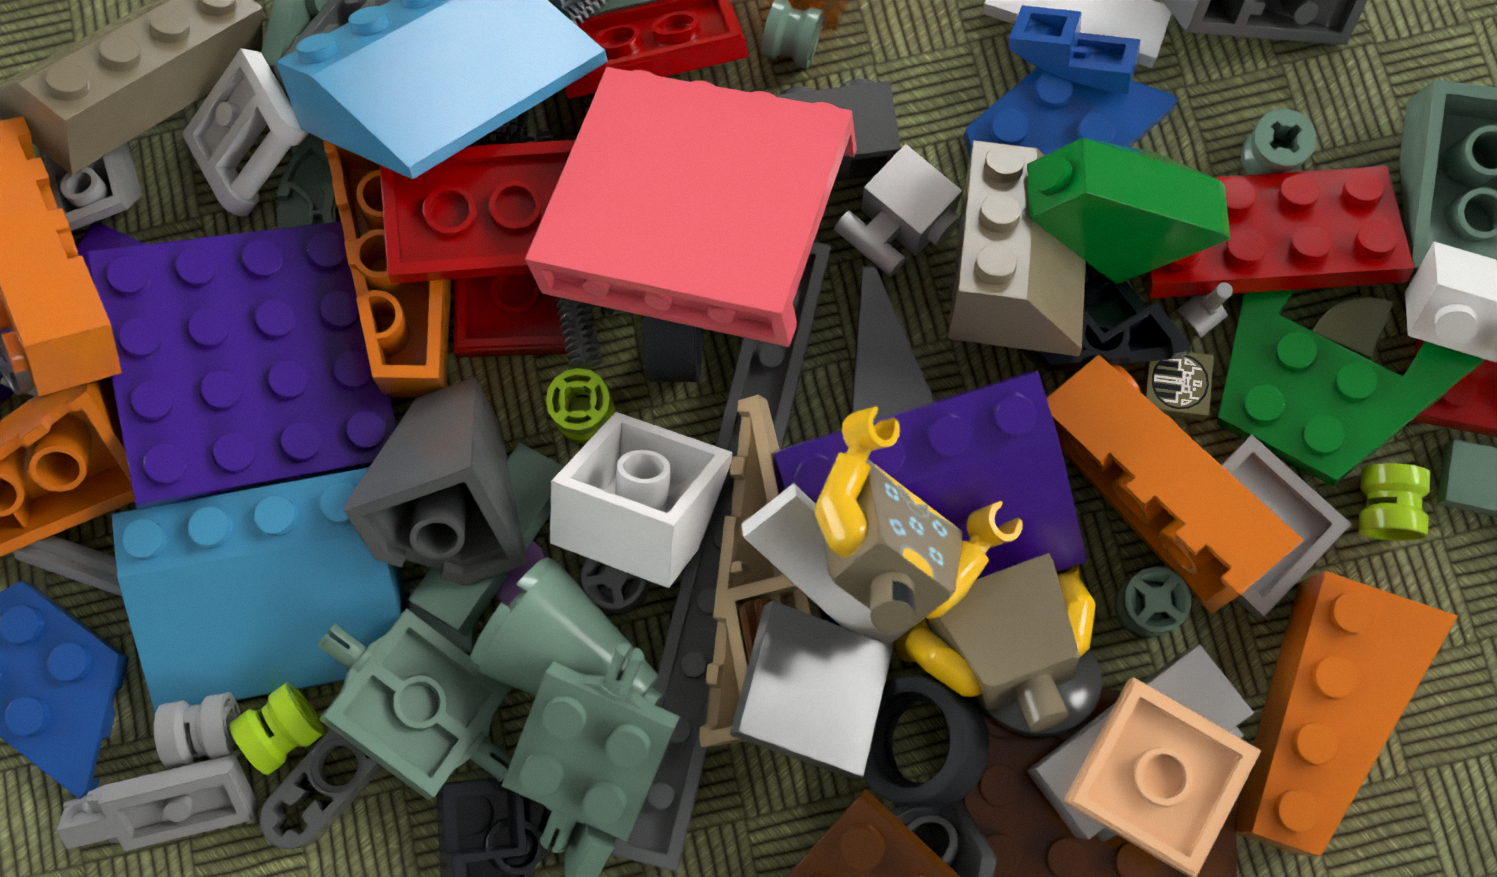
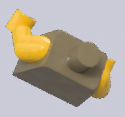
M874 406L856 411L844 420L842 434L849 449L847 453L838 454L815 505V517L824 535L829 575L834 583L870 609L872 624L878 630L884 633L895 634L909 630L923 618L936 619L956 605L966 595L989 562L988 557L985 555L988 549L1015 540L1021 533L1022 520L1016 518L1003 523L997 528L995 514L1003 502H996L975 510L969 515L967 532L970 540L968 542L963 541L962 531L867 459L871 451L890 447L896 443L900 432L899 422L895 418L880 421L873 426V420L878 411V407Z
M1047 553L976 579L966 595L949 611L936 619H929L932 631L928 628L925 619H923L896 639L893 645L901 660L916 662L926 672L963 697L976 696L982 707L986 710H994L1017 701L1030 730L1034 732L1042 731L1059 724L1069 715L1056 686L1069 682L1076 677L1079 657L1090 648L1096 605L1093 597L1080 579L1079 564L1068 567V572L1057 574L1054 562L1050 554Z

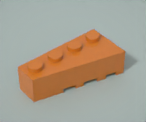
M24 116L0 121V331L10 328L11 332L1 334L13 372L17 374L28 371L39 397L121 374L122 371L111 323L82 256L78 255L62 208L57 207L49 186L50 179L41 157L35 158L31 133Z
M323 140L333 180L332 186L336 205L342 223L348 263L356 290V300L372 377L382 394H389L390 397L417 398L447 387L452 279L390 284L387 273L380 164Z
M1097 355L1047 397L1062 453L1171 571L1179 574L1187 584L1189 591L1210 614H1213L1240 596L1304 541L1188 436L1168 415L1140 392L1133 377L1117 364L1111 366L1100 355Z
M108 378L39 397L37 394L0 420V557L135 502L114 390Z
M1323 571L1299 582L1253 745L1261 750L1240 791L1237 801L1236 834L1294 855L1321 857L1458 616L1328 571Z

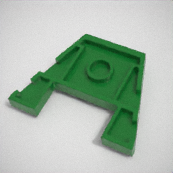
M1295 290L1244 293L1217 425L1243 439H1247L1252 434L1275 456L1334 486L1396 436L1404 426L1421 412L1430 408L1446 395L1448 390L1465 376L1479 368L1486 359L1424 341L1408 370L1401 376L1281 316L1280 314Z

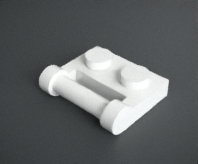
M240 48L182 133V136L219 203L228 212L242 217L250 214L259 202L258 191L292 145H300L309 133L301 130L290 101L262 53ZM266 125H268L270 132L238 175L235 168Z

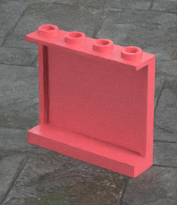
M606 67L525 258L541 293L790 347L797 326L793 301L843 155L854 157L857 150L852 110L838 108L826 102L808 103L779 98L764 91L745 92L717 87L701 80L689 82L660 77L644 70L627 71Z

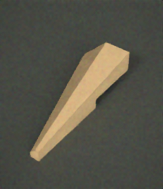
M759 394L738 400L737 411L741 415L737 456H732L730 475L734 479L730 515L725 516L713 613V618L717 620L713 663L707 665L705 684L710 686L706 723L700 727L699 733L701 747L744 742V740L730 735L749 664L739 614L740 605L751 600L770 598L822 619L819 606L743 537L741 524L785 490L774 455L775 451L779 449L768 401Z

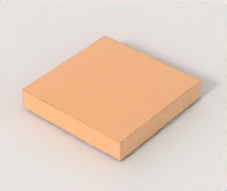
M1133 677L1126 682L1067 792L1063 803L1188 877H1197L1261 750Z

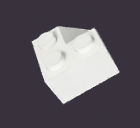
M615 412L551 480L550 544L670 588L700 547L730 468L733 452Z

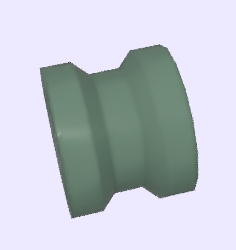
M774 0L763 32L761 56L775 59L782 55L792 58L795 66L808 69L818 45L824 10L810 7L802 11L793 8L789 0Z
M1275 109L1268 112L1257 122L1253 132L1244 141L1240 152L1241 164L1248 175L1298 172L1302 164L1314 151L1317 142L1316 131L1310 120L1300 112L1291 109ZM1273 139L1284 140L1280 144L1272 142Z
M1151 567L1139 571L1120 586L1115 595L1114 609L1118 621L1126 631L1137 637L1153 638L1176 629L1186 620L1191 610V594L1187 584L1179 574L1168 568ZM1137 593L1143 596V609L1141 606V598L1137 595Z

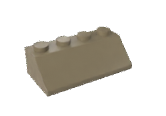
M153 0L1 82L0 118L6 120L24 116L31 133L32 144L73 175L210 93L240 48L261 52L263 7L253 0Z

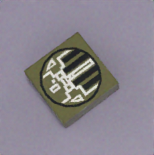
M1190 352L1180 359L1145 362L1142 394L1169 417L1204 421L1209 416L1214 355Z

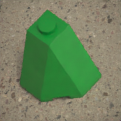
M1081 138L1027 164L1029 218L1115 284L1230 240L1225 185L1214 177L1159 153Z

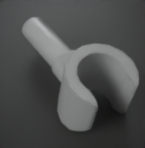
M1220 283L1208 295L1192 296L1176 310V313L1179 317H1184L1196 332L1195 335L1201 339L1228 316L1222 304L1232 295L1233 289L1228 283Z

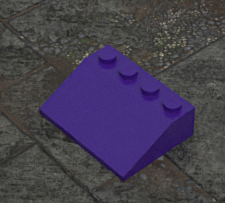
M1039 372L1023 373L873 420L874 426L880 421L895 418L899 422L900 432L896 443L890 447L871 451L867 459L962 531L963 541L968 542L970 540L967 532L969 515L975 510L996 502H1003L995 514L997 528L1003 523L1016 518L1022 520L1021 533L1015 540L988 549L985 555L988 557L989 562L977 579L1047 553L1050 554L1056 571L1088 562L1058 434ZM842 430L775 451L774 455L785 489L794 483L815 504L817 503L838 454L847 453L849 449L843 439ZM827 614L830 623L840 626Z

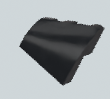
M1100 274L1085 283L1082 349L1079 356L1027 349L1019 350L1038 367L1046 371L1083 368L1097 355H1100L1110 365L1180 359L1190 353L1192 345L1157 302L1147 307L1127 281L1115 284L1105 275Z
M495 777L445 782L436 794L440 877H533L536 865L543 858H546L549 848L545 849L541 845L540 836L544 832L552 811L539 802L503 787L504 779L501 782H498Z

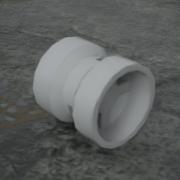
M225 692L209 695L203 699L201 704L190 705L186 701L180 700L163 703L158 706L154 718V739L160 761L166 768L174 769L194 764L197 758L208 756L211 759L232 754H235L236 757L240 755L241 750L234 740L229 727V723L241 715L233 694Z

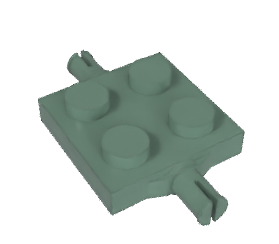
M408 609L400 614L383 637L371 643L367 648L338 627V624L334 623L317 647L322 648L350 670L346 674L342 691L319 719L321 722L427 800L434 798L452 771L469 759L495 777L498 782L505 778L512 756L489 740L486 735L489 732L492 716L511 690L510 686L481 674L479 670L471 665L474 662L470 660L469 655Z
M618 644L606 676L585 675L555 661L551 663L543 676L502 786L539 802L552 811L544 832L540 836L541 845L548 849L557 830L560 829L551 852L561 853L567 849L576 822L586 823L627 842L680 716L648 703L637 691L631 688L645 656L637 647L631 654L624 670L623 665L632 645Z

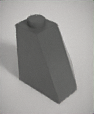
M476 377L417 397L345 503L344 511L372 556L375 560L402 567L404 561L408 560L439 569L440 579L465 586L525 566L526 552L507 463L502 427Z

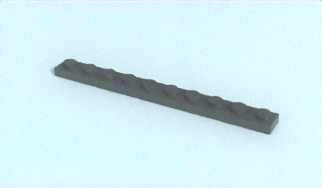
M813 242L793 301L797 326L790 347L743 338L716 447L733 452L732 456H737L741 415L737 411L738 400L758 394L768 401L779 449L783 448L831 251L830 245ZM730 468L700 547L684 568L657 673L659 679L654 686V689L662 694L657 707L680 717L627 842L615 837L614 849L611 852V855L676 872L679 870L709 748L700 746L699 733L700 727L706 723L710 686L705 684L707 665L713 663L717 620L713 618L720 553L725 516L730 515L734 479L730 475Z

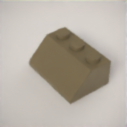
M973 140L962 194L948 339L1079 356L1082 349L1086 261L1029 218L1027 164L1045 156L1038 148Z

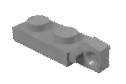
M232 754L103 785V787L101 786L89 791L88 795L83 796L81 799L76 798L64 803V810L59 826L56 827V832L66 849L108 840L109 843H120L123 851H128L251 821L252 818H255L258 801L236 755Z

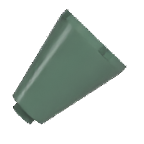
M547 556L538 561L518 581L516 585L523 591L514 598L507 607L501 603L493 613L471 652L470 660L474 662L471 665L479 670L481 674L536 696L543 676L553 661L585 675L606 676L615 654L616 646L623 643L631 645V643L567 571ZM631 646L625 663L623 665L624 670L631 654L635 649L633 646ZM644 659L640 664L631 688L637 691L648 703L657 706L662 698V694L654 689L659 675Z

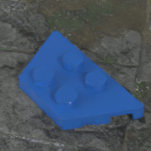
M1036 67L966 128L963 139L969 157L973 140L1038 148L1044 155L1081 138L1132 147L1173 111L1178 99L1170 93L1132 81L1129 94L1105 91L1063 79Z
M23 581L0 592V737L77 798L81 799L83 796L88 795L89 791L98 788L100 779L93 778L102 739H110L116 714L113 705L116 693L122 688L129 657L35 585Z

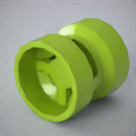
M581 368L566 370L555 377L548 387L546 395L548 413L561 434L573 443L585 445L616 412L615 404L607 385L599 375L591 370ZM586 395V396H588V397H583V396H582V397H578V398H577L576 396Z
M1396 463L1373 464L1363 467L1361 469L1360 488L1367 495V507L1359 513V534L1364 537L1387 541H1416L1428 538L1429 516L1422 510V498L1430 493V470L1420 466Z
M289 682L269 694L267 704L258 711L248 709L229 723L232 736L242 753L257 770L265 775H269L287 761L288 753L297 746L307 748L325 735L323 724L311 704Z

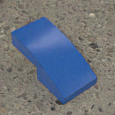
M1021 6L1009 36L1008 49L1031 64L1063 79L1105 91L1129 94L1139 59L1141 39L1080 33L1082 11Z

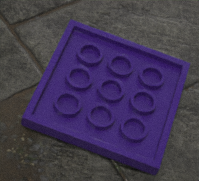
M341 221L87 251L92 280L111 323L122 371L121 374L111 376L136 509L364 469L371 466L396 429V422L390 395L382 394L372 377Z

